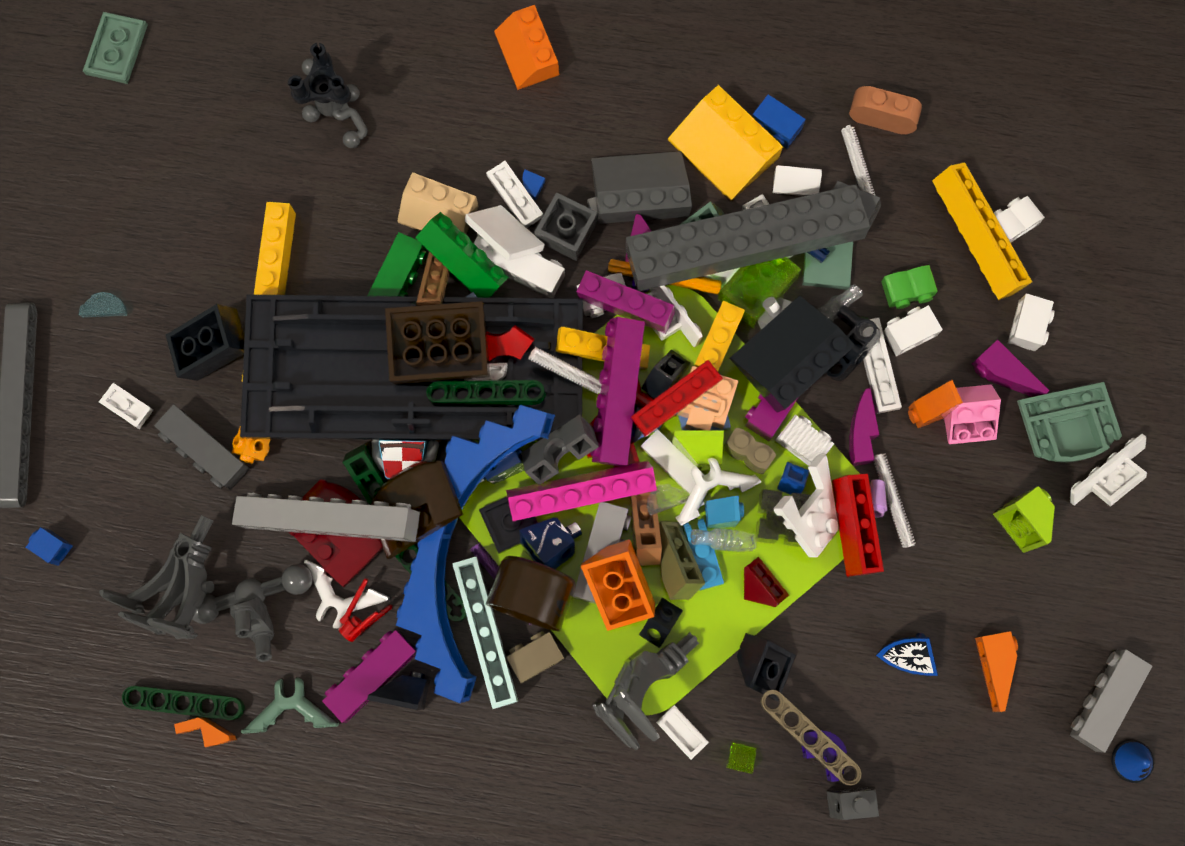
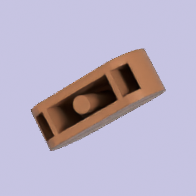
M864 86L855 91L849 115L857 123L898 134H910L917 129L922 104L913 97L871 86Z

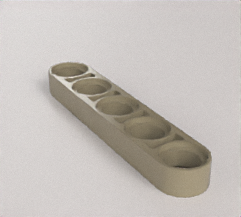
M769 690L763 693L760 700L762 708L840 782L846 785H855L860 781L862 774L860 767L786 697L776 690ZM769 694H775L779 698V705L775 709L768 708L765 703L766 697ZM788 712L797 714V725L793 727L786 725L784 717ZM810 729L817 734V741L812 745H808L803 738L804 733ZM829 747L833 748L837 754L835 761L827 763L823 759V751ZM846 766H852L856 771V776L851 781L845 780L842 776V770Z

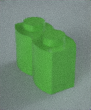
M930 265L884 276L881 281L889 307L896 306V309L908 307L910 302L919 301L920 304L929 302L938 292Z

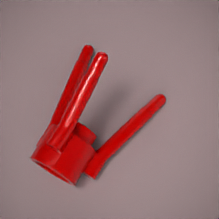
M366 578L357 590L346 613L339 620L343 625L338 630L350 642H353L368 627L392 609V605H388L379 613L375 611L363 622L356 616L350 618L368 583Z

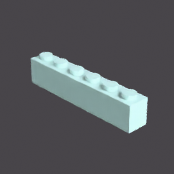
M473 557L452 563L492 709L519 702L493 609L486 605L489 594L479 559Z

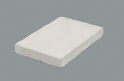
M501 205L472 212L465 216L464 221L507 261L543 251L545 244Z

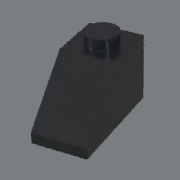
M671 349L653 367L641 389L647 392L650 397L657 398L677 383L690 365V362Z

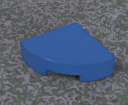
M525 169L523 172L524 188L532 199L536 200L546 180L544 177Z

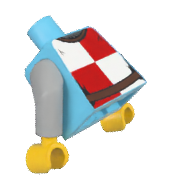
M372 440V459L378 469L385 474V478L390 479L399 471L413 464L423 461L435 462L440 446L439 442L442 440Z

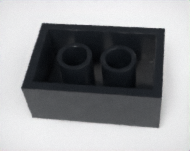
M216 304L166 334L177 378L198 381L244 354L245 336L236 308Z

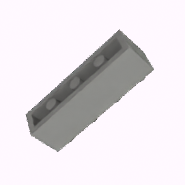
M605 502L599 503L583 562L605 547L625 541L621 539L623 530L628 531L631 516H627V508ZM581 568L573 597L596 604Z
M1116 650V652L1114 651L1110 654L1106 662L1108 666L1105 672L1101 673L1095 681L1096 688L1093 694L1087 696L1083 703V712L1074 719L1071 725L1073 730L1070 736L1095 752L1105 753L1152 668V665L1128 650Z

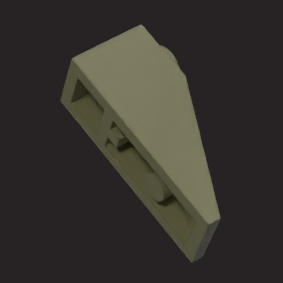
M660 521L662 581L670 600H689L705 584V581L679 522Z

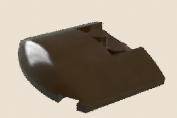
M423 461L404 468L382 485L370 504L374 505V501L389 503L390 507H396V503L410 504L411 509L420 512L416 542L380 539L387 559L393 558L463 515L444 461Z

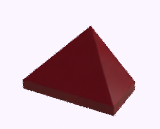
M759 557L744 567V600L776 607L790 596Z

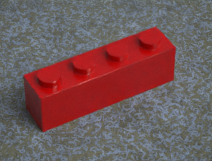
M868 474L846 475L831 480L846 576L851 577L884 572Z

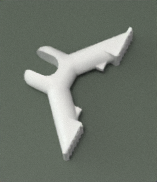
M708 458L710 464L708 474L702 476L696 466L692 467L691 474L695 481V486L680 515L675 517V519L682 526L699 517L698 509L704 505L703 500L708 490L717 485L728 486L729 490L739 488L742 492H745L761 483V480L755 474L750 476L722 471L716 459Z
M308 560L304 561L311 571L314 584L322 600L316 613L317 620L321 622L327 610L335 607L338 614L333 628H340L343 624L339 620L346 613L354 596L344 599L335 595L331 586L333 579L327 576V572L323 567ZM368 589L367 592L362 593L353 611L390 601L391 599L378 591Z

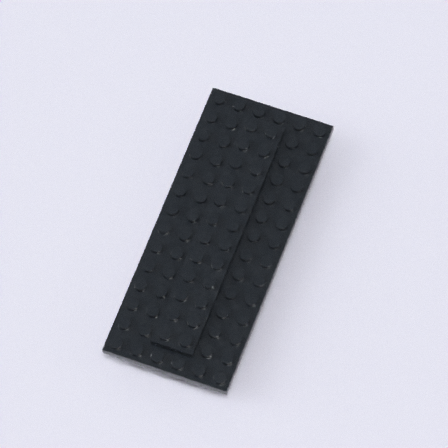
M246 296L240 437L243 439L451 440L452 436L480 441L479 432L481 427L485 425L486 420L513 428V416L520 405L435 406L428 399L426 391L430 384L438 381L404 384L389 382L385 308L417 306V297ZM444 297L442 304L483 301L486 331L489 333L501 334L509 331L516 325L534 338V341L521 359L510 355H501L493 358L489 363L508 364L507 374L502 380H537L542 383L546 392L543 402L536 405L523 406L554 414L555 417L550 433L576 416H582V384L579 385L577 381L574 383L572 379H567V376L564 378V375L561 376L559 373H554V370L551 371L552 368L550 370L549 367L546 369L547 366L544 368V365H539V362H533L534 359L531 361L529 356L531 351L537 347L539 350L541 349L557 357V359L559 358L567 362V364L582 370V357L555 351L558 329L561 326L583 331V299ZM460 379V380H446V381H465V380H464V379ZM513 387L507 388L504 391V397L513 398L517 390ZM538 387L530 388L528 396L531 398L538 397L541 389ZM441 388L434 390L432 398H442L445 391ZM460 388L456 392V397L464 399L469 393L468 389ZM482 389L480 397L484 399L489 398L492 395V389Z

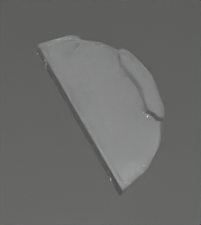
M671 484L658 485L657 491H652L647 499L649 515L686 503L690 494L683 488L679 490L676 487H670Z

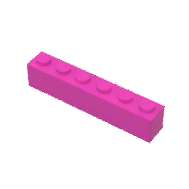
M647 460L628 464L627 466L552 480L541 485L533 484L506 490L512 520L516 521L657 491L653 466Z

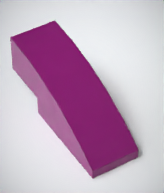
M870 388L865 389L861 394L851 421L849 455L850 463L853 466L870 464L875 460L871 440L879 436V430Z

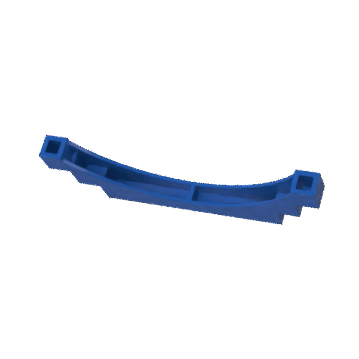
M520 405L513 416V428L486 420L485 425L481 427L479 432V443L463 437L452 436L446 446L447 455L444 464L461 509H463L480 481L505 457L536 439H548L555 417L554 414ZM457 518L418 542L417 556L411 564L412 573L404 587L405 596L403 603L397 611L398 620L396 626L422 635L415 646L417 651L415 659L441 669L434 680V685H436L434 693L455 702L463 703L470 700L477 676L469 672L454 641L447 615L444 580L448 548L458 520Z

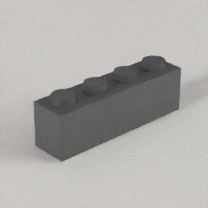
M174 404L154 425L160 431L158 436L168 444L172 441L178 447L175 451L185 459L188 456L195 461L192 465L203 474L207 471L212 476L210 481L220 489L224 486L231 490L250 469Z

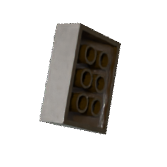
M483 301L385 308L389 382L404 384L490 377Z

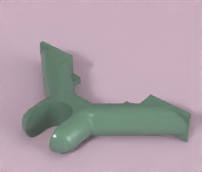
M296 677L295 693L289 698L284 694L283 679L276 681L274 686L275 699L244 730H241V733L266 732L267 727L275 725L276 718L284 710L295 709L304 716L305 722H312L314 728L337 727L339 723L304 697V682L301 678Z

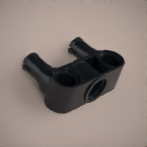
M843 305L838 310L836 316L851 327V332L847 337L855 346L836 363L842 364L841 372L832 374L833 366L826 372L835 381H842L849 376L877 343L881 334L880 329L873 321L864 316L860 317L846 305ZM873 327L872 335L863 337L864 329Z

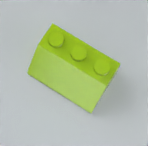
M1039 486L1015 497L993 513L1023 553L1045 546L1052 540L1055 506L1051 502L1052 498L1048 492Z

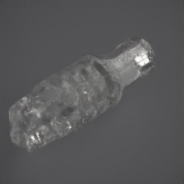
M853 284L839 296L831 297L830 300H827L817 310L829 320L835 322L838 318L836 316L838 310L843 305L849 307L854 301L862 297L863 293L857 285Z
M715 528L712 531L693 529L690 536L692 545L711 546L714 550L744 552L753 551L757 548L755 534L740 530Z

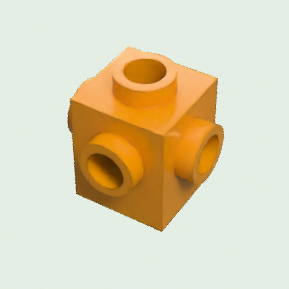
M239 428L238 434L233 439L232 454L240 456V461L253 464L254 461H264L269 452L270 439H243L240 437Z

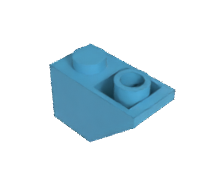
M739 496L706 501V528L736 527L741 521V517H744L743 502H739Z

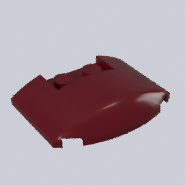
M322 479L303 496V501H309V497L322 498L324 502H330L331 498L342 499L347 504H352V500H361L343 486ZM289 532L322 565L323 569L343 587L383 549L380 539Z

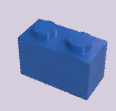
M769 94L752 114V117L786 149L800 133L806 120Z

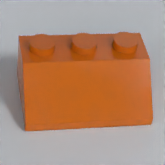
M535 5L513 12L494 31L517 90L559 75L558 60Z
M630 539L605 547L581 564L582 571L607 631L654 617L655 601Z

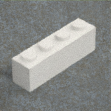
M480 235L477 236L474 242L495 265L502 268L504 274L510 279L549 298H554L565 277V268H563L561 263L553 259L548 261L542 258L539 252L507 261Z

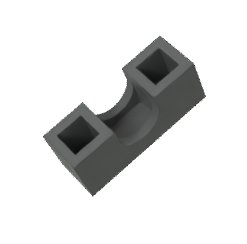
M581 415L576 416L550 433L548 439L543 438L521 452L525 473L537 484L541 485L559 473L558 462L564 454L571 452L580 460L599 447L594 428Z

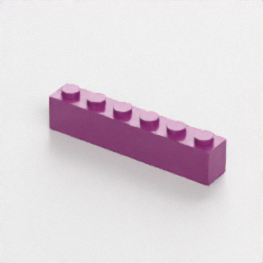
M615 317L610 319L606 325L607 345L602 353V359L605 360L604 369L599 377V382L602 384L601 393L596 401V406L599 408L598 417L593 425L599 447L590 452L591 456H593L592 462L614 466L628 465L633 424L631 416L634 415L645 321Z

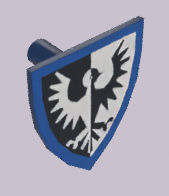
M917 633L916 637L895 640L884 646L876 654L885 663L901 671L918 675L938 676L930 637H926L923 633Z

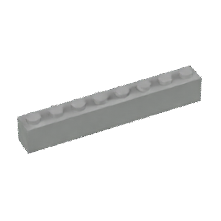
M247 493V497H236L232 525L245 529L416 542L420 512L411 509V505L405 503H396V507H390L389 503L374 501V505H367L366 501L352 500V504H347L345 500L331 498L330 502H324V499L309 497V501H303V497L288 496V499H282L280 495L268 494L267 498H262L261 494Z

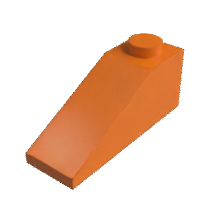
M953 380L919 398L908 407L909 418L913 424H916L917 428L944 419L963 403Z
M1011 631L975 638L993 712H1003L1007 706L1017 660L1016 651L1018 650L1017 640L1015 636H1012Z

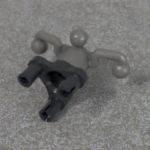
M314 43L310 48L313 59H305L302 63V71L307 77L302 80L300 76L293 75L288 79L291 95L298 104L314 101L315 105H306L302 110V116L307 122H316L320 114L334 116L337 120H346L351 117L358 131L350 130L344 133L343 144L351 149L359 146L360 140L366 137L367 127L358 111L354 108H349L347 102H353L359 98V88L354 84L345 85L343 78L336 75L333 68V60L330 54L326 52L325 46L319 43V48L317 43Z

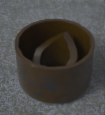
M506 556L501 561L486 605L521 621L545 629L560 631L572 600L576 583L570 576L552 567L517 556Z

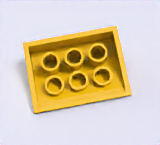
M719 85L698 103L668 138V141L678 151H681L730 201L734 200L778 160L783 148L771 134Z

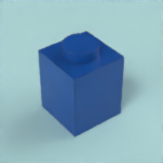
M40 527L39 530H36L30 536L29 543L25 548L47 563L59 566L73 545L51 530Z

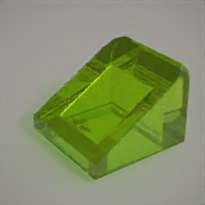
M731 742L727 768L753 774L756 748Z

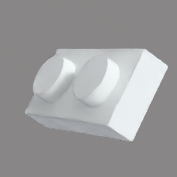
M114 383L99 401V403L138 429L142 427L153 412L152 408Z

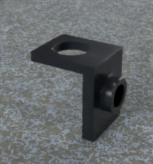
M661 598L655 608L654 617L648 619L639 635L660 648L683 610L666 599ZM648 629L657 630L661 637H652Z

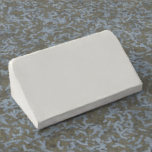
M778 165L774 171L773 193L797 196L819 193L822 170Z

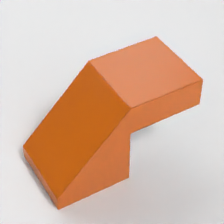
M199 717L174 724L176 734H184L201 729L205 747H213L236 740V736L207 717Z

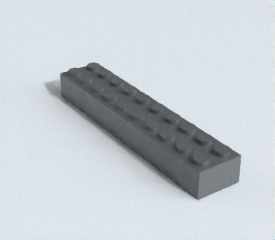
M851 185L626 237L625 249L637 291H642L865 239L870 229V224L857 185Z

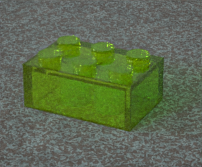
M787 257L741 267L720 290L717 300L721 303L725 301L744 309L745 312L742 320L754 328L758 324L759 318L766 311L762 305L764 300L769 297H774L775 299L781 297L798 278L801 268Z

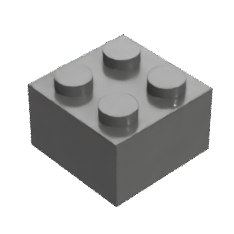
M556 192L535 230V236L545 246L577 261L598 223V212Z

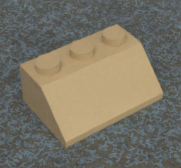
M412 172L402 195L397 222L421 231L434 216L442 212L452 220L453 224L461 232L467 234L470 226L464 221L466 214L476 212L479 206L476 196Z

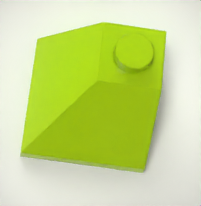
M674 430L672 444L697 468H702V472L710 471L708 458H714L718 461L720 467L722 465L724 430Z

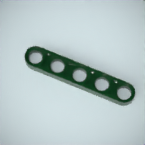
M537 380L438 381L430 384L426 391L428 399L435 406L536 405L543 402L546 396L544 386ZM509 387L517 390L513 398L504 397V391ZM532 387L541 389L540 395L536 398L528 396V391ZM441 388L445 391L442 398H432L434 390ZM460 388H466L469 391L464 399L456 397V392ZM491 388L493 391L492 395L486 399L481 398L480 392L482 389Z
M130 686L122 694L123 704L131 709L225 720L238 719L245 710L243 701L237 697L143 686ZM137 690L141 694V699L134 705L129 701V695L132 691ZM157 693H162L165 696V703L161 707H156L153 703V698ZM181 696H187L190 701L189 707L185 710H181L177 705V701ZM207 698L211 699L214 703V708L209 713H205L202 710V702ZM231 701L236 702L238 705V712L233 716L226 712V706Z

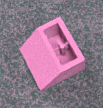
M992 384L956 388L963 403L944 418L948 443L957 444L996 440L1001 399Z

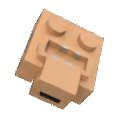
M692 366L691 372L697 367ZM721 375L723 378L721 382L680 411L677 415L688 418L685 429L710 430L711 426L723 429L738 380Z

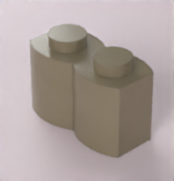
M735 428L724 445L725 451L731 457L744 461L750 470L758 474H764L776 457L775 452L768 445L756 442L750 433L740 428Z

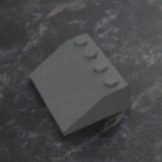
M681 151L591 158L598 224L634 221L636 214L641 215L644 220L689 217L692 202Z

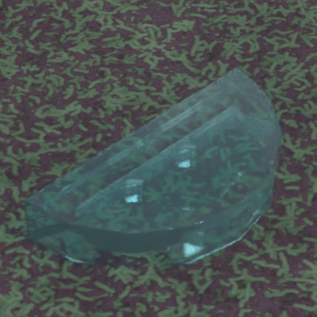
M106 292L91 295V298L84 305L80 306L78 314L81 318L128 316L126 306L122 300Z

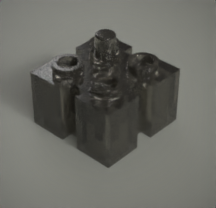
M763 489L759 494L758 513H764L763 519L760 518L757 521L755 541L774 544L778 541V538L784 539V545L801 547L795 540L796 534L794 531L786 528L783 524L785 519L782 516H777L773 509L782 499L783 491ZM792 493L790 496H793L799 511L811 495Z

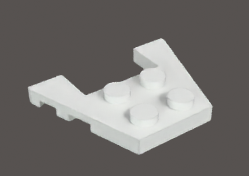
M818 455L808 466L816 490L799 511L793 496H783L773 508L777 516H782L785 519L783 524L786 528L794 531L796 534L795 540L808 557H818L839 530L826 455Z

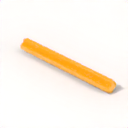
M615 259L609 261L608 272L622 273L624 276L633 277L629 262ZM698 277L669 285L719 294L722 282Z

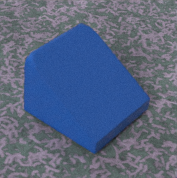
M787 462L777 489L799 498L810 471Z

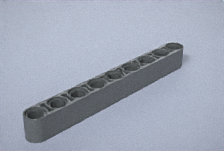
M32 302L8 303L5 307L0 381V508H22L27 502L37 309Z

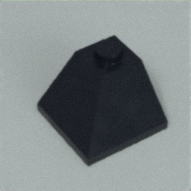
M745 633L737 654L745 685L761 694L769 690H776L782 693L796 655L769 640ZM769 694L767 696L775 701H779V698L775 694Z
M410 671L409 676L401 675L369 694L367 700L415 710H424L430 680L424 679L425 674Z

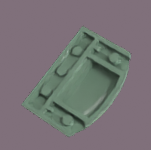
M1104 382L1017 401L1034 456L1054 462L1081 461L1108 450L1114 440L1117 441L1122 437Z

